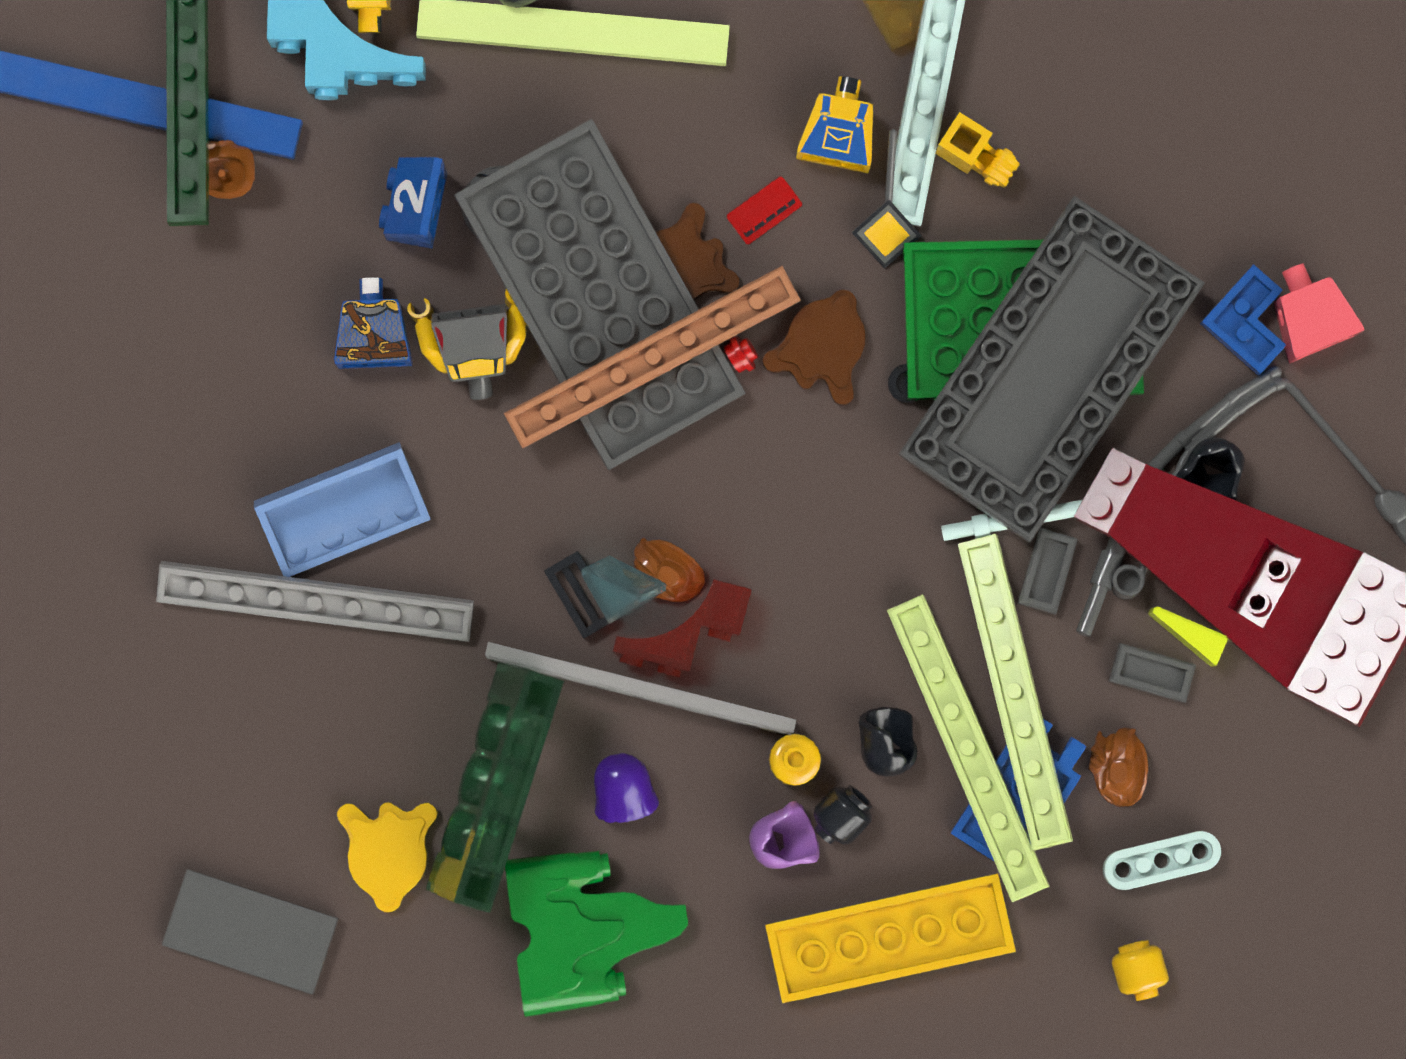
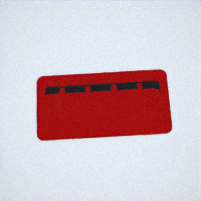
M780 176L728 213L727 219L746 244H751L802 206V202L786 180Z

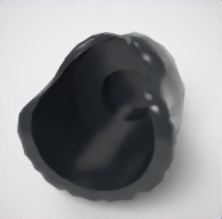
M1208 438L1199 442L1193 448L1185 465L1176 476L1237 500V491L1244 471L1245 458L1240 448L1234 443L1223 438ZM1204 464L1223 473L1207 474Z
M880 707L868 710L860 716L858 725L860 730L861 756L866 768L884 777L900 775L909 770L914 765L918 752L917 745L913 739L912 714L899 708ZM893 743L900 747V749H895Z

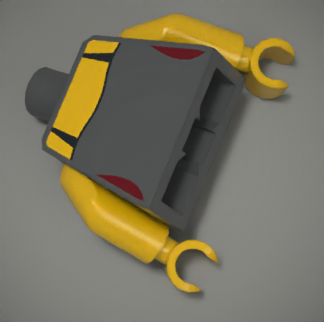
M507 289L505 291V304L434 313L432 305L424 298L426 310L422 314H415L414 307L410 302L407 306V311L416 322L415 330L420 350L438 372L448 373L451 382L467 380L470 399L479 400L493 396L491 377L505 374L506 365L516 360L526 338V323Z

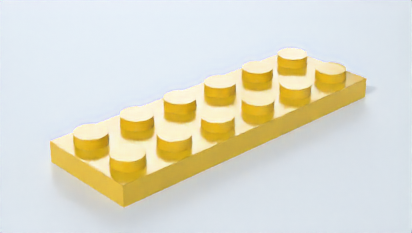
M998 873L765 924L782 1003L1016 952Z

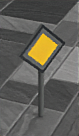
M895 129L889 131L885 203L852 231V234L884 269L903 253L904 243H913L922 236L892 203L897 131Z

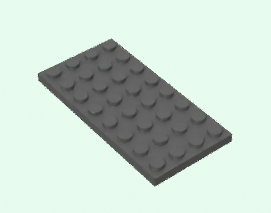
M593 119L454 194L559 384L699 310ZM717 345L579 418L607 470H610L746 393L721 348Z

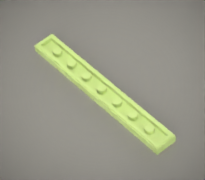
M420 0L416 36L419 39L726 66L730 25L534 7L515 8L500 4L456 0Z
M992 534L959 543L960 556L1032 850L1036 851L1072 842L1073 838L998 535Z
M922 594L888 609L889 617L1011 901L1015 902L1050 887L1035 851L1032 850L1028 834L925 595Z

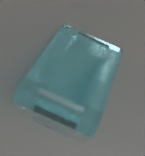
M610 555L582 568V577L609 624L637 611L666 591V583Z

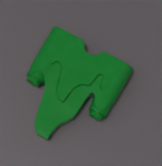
M600 851L504 859L511 917L515 922L525 925L531 935V942L528 948L517 957L524 1017L619 1001V996L626 995L624 973H615L613 966L625 957L674 939L688 926L685 904H656L631 892L582 893L580 891L581 886L604 882L603 877L611 876L608 853L600 854Z

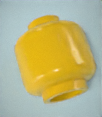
M799 734L786 735L776 741L769 755L770 770L776 779L784 784L793 786L805 784L813 779L819 770L821 762L820 752L816 744L808 737Z
M1149 940L1133 942L1118 947L1119 953L1112 958V967L1119 991L1126 995L1134 994L1136 1001L1159 996L1157 988L1165 985L1169 980L1161 949L1158 946L1150 945Z

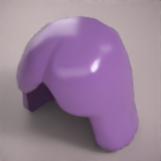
M791 801L785 807L755 822L751 828L749 835L751 850L757 861L767 868L783 869L798 864L815 863L819 858V843L814 827L804 807L797 801ZM773 831L783 834L784 848L779 851Z

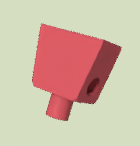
M1304 263L1282 272L1290 293L1278 298L1274 305L1282 339L1286 344L1284 348L1289 364L1355 337L1365 330L1331 277L1312 284Z

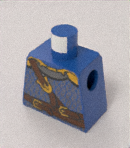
M382 278L359 279L360 300L343 301L334 357L335 365L338 369L413 366L399 300L383 299Z

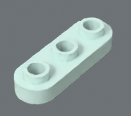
M1196 831L1111 853L1104 861L1103 875L1110 886L1120 890H1129L1213 868L1220 859L1221 846L1215 836L1204 831ZM1198 843L1202 844L1206 849L1204 857L1200 859L1194 857L1192 853L1194 845ZM1158 853H1164L1167 856L1168 861L1163 868H1158L1154 864V857ZM1120 862H1125L1129 866V873L1123 878L1119 877L1115 871L1116 866Z

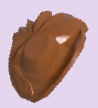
M232 140L209 141V195L221 199L243 196L252 188L255 179V162L251 150L244 146H238Z
M642 538L634 550L636 557L634 568L625 569L627 574L634 579L635 585L642 589L649 598H660L670 602L691 600L700 593L705 584L704 571L699 564L684 550L663 540L647 541L645 538Z
M1120 728L1115 734H1110L1106 738L1099 731L1095 736V744L1091 748L1088 769L1094 775L1096 787L1101 796L1108 803L1117 807L1133 806L1142 798L1147 783V753L1144 744L1135 735L1136 729Z

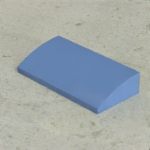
M400 442L254 501L256 514L281 572L286 577L293 576L431 520Z

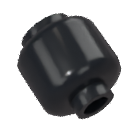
M849 785L847 788L842 786L834 787L814 808L813 816L817 822L815 831L829 844H832L834 841L844 845L851 844L870 825L872 821L870 812L872 804L854 786Z

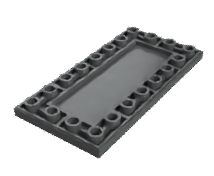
M1073 196L898 455L1030 543L1205 282L1076 196Z

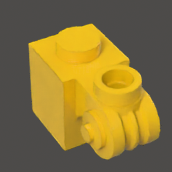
M959 112L938 144L935 153L966 174L973 169L985 178L984 182L988 185L1003 188L1009 183L1008 179L1013 176V171H1016L1020 166L1012 151L1007 148L1004 150L997 148L995 150L988 144L993 134L992 132Z

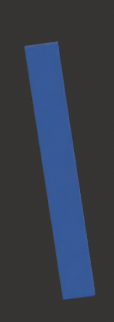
M0 51V93L167 131V89ZM208 98L209 141L232 140L238 146H244L253 151L294 160L303 125L302 120Z

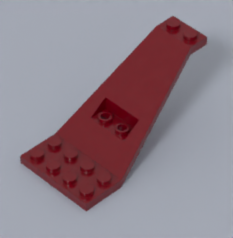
M1114 448L1109 452L1074 515L1077 521L1116 541L1290 693L1360 728L1406 645L1405 572L1352 547L1149 466ZM1275 565H1284L1282 574L1278 576L1271 574L1272 568ZM1260 598L1265 600V605L1262 609L1255 610L1252 608L1255 600Z

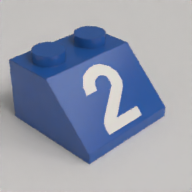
M399 157L397 168H390L386 187L387 190L392 191L389 206H382L379 219V228L384 229L383 234L386 240L433 249L448 175L443 159L436 157Z

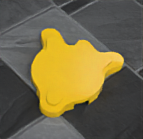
M384 803L380 806L379 816L375 820L369 819L354 804H345L337 811L338 820L349 834L348 864L350 873L358 886L374 899L377 908L381 911L392 912L397 910L401 905L403 897L417 885L425 873L427 867L426 835L438 815L437 809L429 803L420 804L408 812L401 810L392 803Z

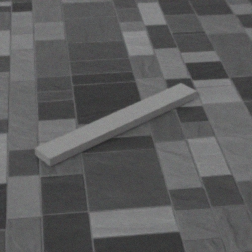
M161 561L159 564L156 602L467 642L470 640L474 600Z
M488 642L485 652L486 658L490 661L782 735L793 734L796 720L491 642Z

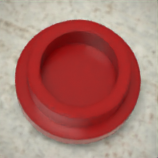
M737 335L730 338L731 342L724 346V350L734 368L739 373L746 369L750 372L756 369L754 360L758 358V354L749 339L741 340Z

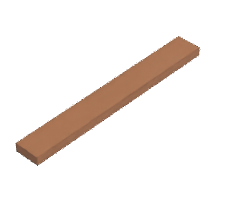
M783 266L505 412L504 416L523 449L801 300Z

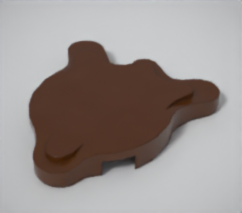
M690 203L686 206L681 218L675 225L659 230L656 234L694 301L707 292L732 293L738 289L739 277L735 272L722 264V241L717 238L707 241L701 239L700 233L705 220V210L697 203Z
M838 290L829 298L813 301L799 310L790 324L785 340L778 347L764 355L763 365L765 369L772 373L790 372L798 385L803 389H810L816 380L823 379L836 404H849L854 396L851 374L862 355L866 336L864 325L856 310L857 300L854 294L848 290Z

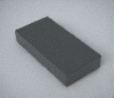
M1039 528L1017 604L1054 615L1057 613L1077 544V538Z
M1119 643L1108 682L1186 703L1196 664Z

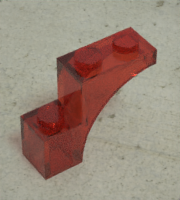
M713 579L706 599L686 622L667 633L654 637L625 638L616 636L613 653L620 655V663L642 668L643 661L659 665L658 673L680 678L681 671L690 673L701 628L709 629L708 637L730 642L731 636L740 637L752 589Z

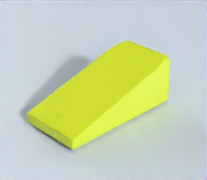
M1156 606L1149 610L1148 615L1199 658L1211 667L1217 665L1228 640L1227 636Z

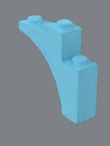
M268 0L267 40L271 48H277L279 53L296 54L300 53V48H306L305 87L309 94H315V99L337 100L338 95H348V79H354V84L362 86L377 85V80H393V84L397 86H415L416 81H426V64L423 57L393 53L364 41L338 20L324 0Z

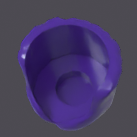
M625 753L614 754L604 758L597 765L594 775L596 794L594 812L599 820H604L607 823L635 821L651 815L657 809L659 799L652 787L649 772L645 764L636 756Z

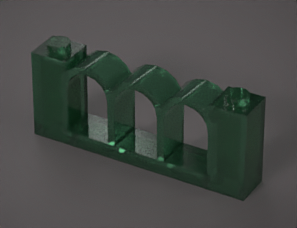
M498 663L486 699L489 703L483 711L475 739L476 751L471 755L462 774L458 792V805L454 808L445 827L441 853L437 852L425 890L454 903L488 913L491 912L564 681L529 669Z

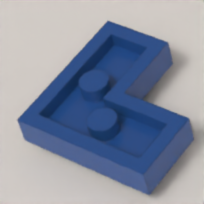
M1253 264L1204 318L1200 325L1259 376L1286 346L1282 340L1258 320V317L1283 290Z

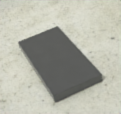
M187 869L162 946L313 995L339 918Z

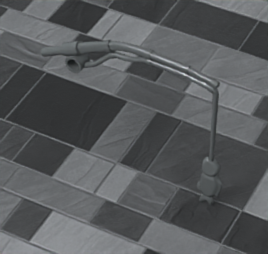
M1279 366L1267 369L1263 374L1224 395L1221 401L1183 431L1181 430L1148 464L1163 470L1182 449H1185L1175 471L1172 473V475L1176 476L1185 465L1193 448L1199 442L1208 438H1214L1238 416L1246 413L1247 409L1275 391L1285 388L1378 493L1375 495L1374 500L1380 515L1393 525L1396 534L1406 545V495L1401 491L1384 490L1295 384L1288 379L1280 378L1282 369ZM1111 537L1106 549L1100 553L1090 580V584L1093 586L1076 629L1078 634L1086 637H1091L1107 591H1113L1114 595L1118 598L1127 600L1136 597L1144 586L1147 568L1141 563L1139 567L1134 565L1121 566L1126 550Z

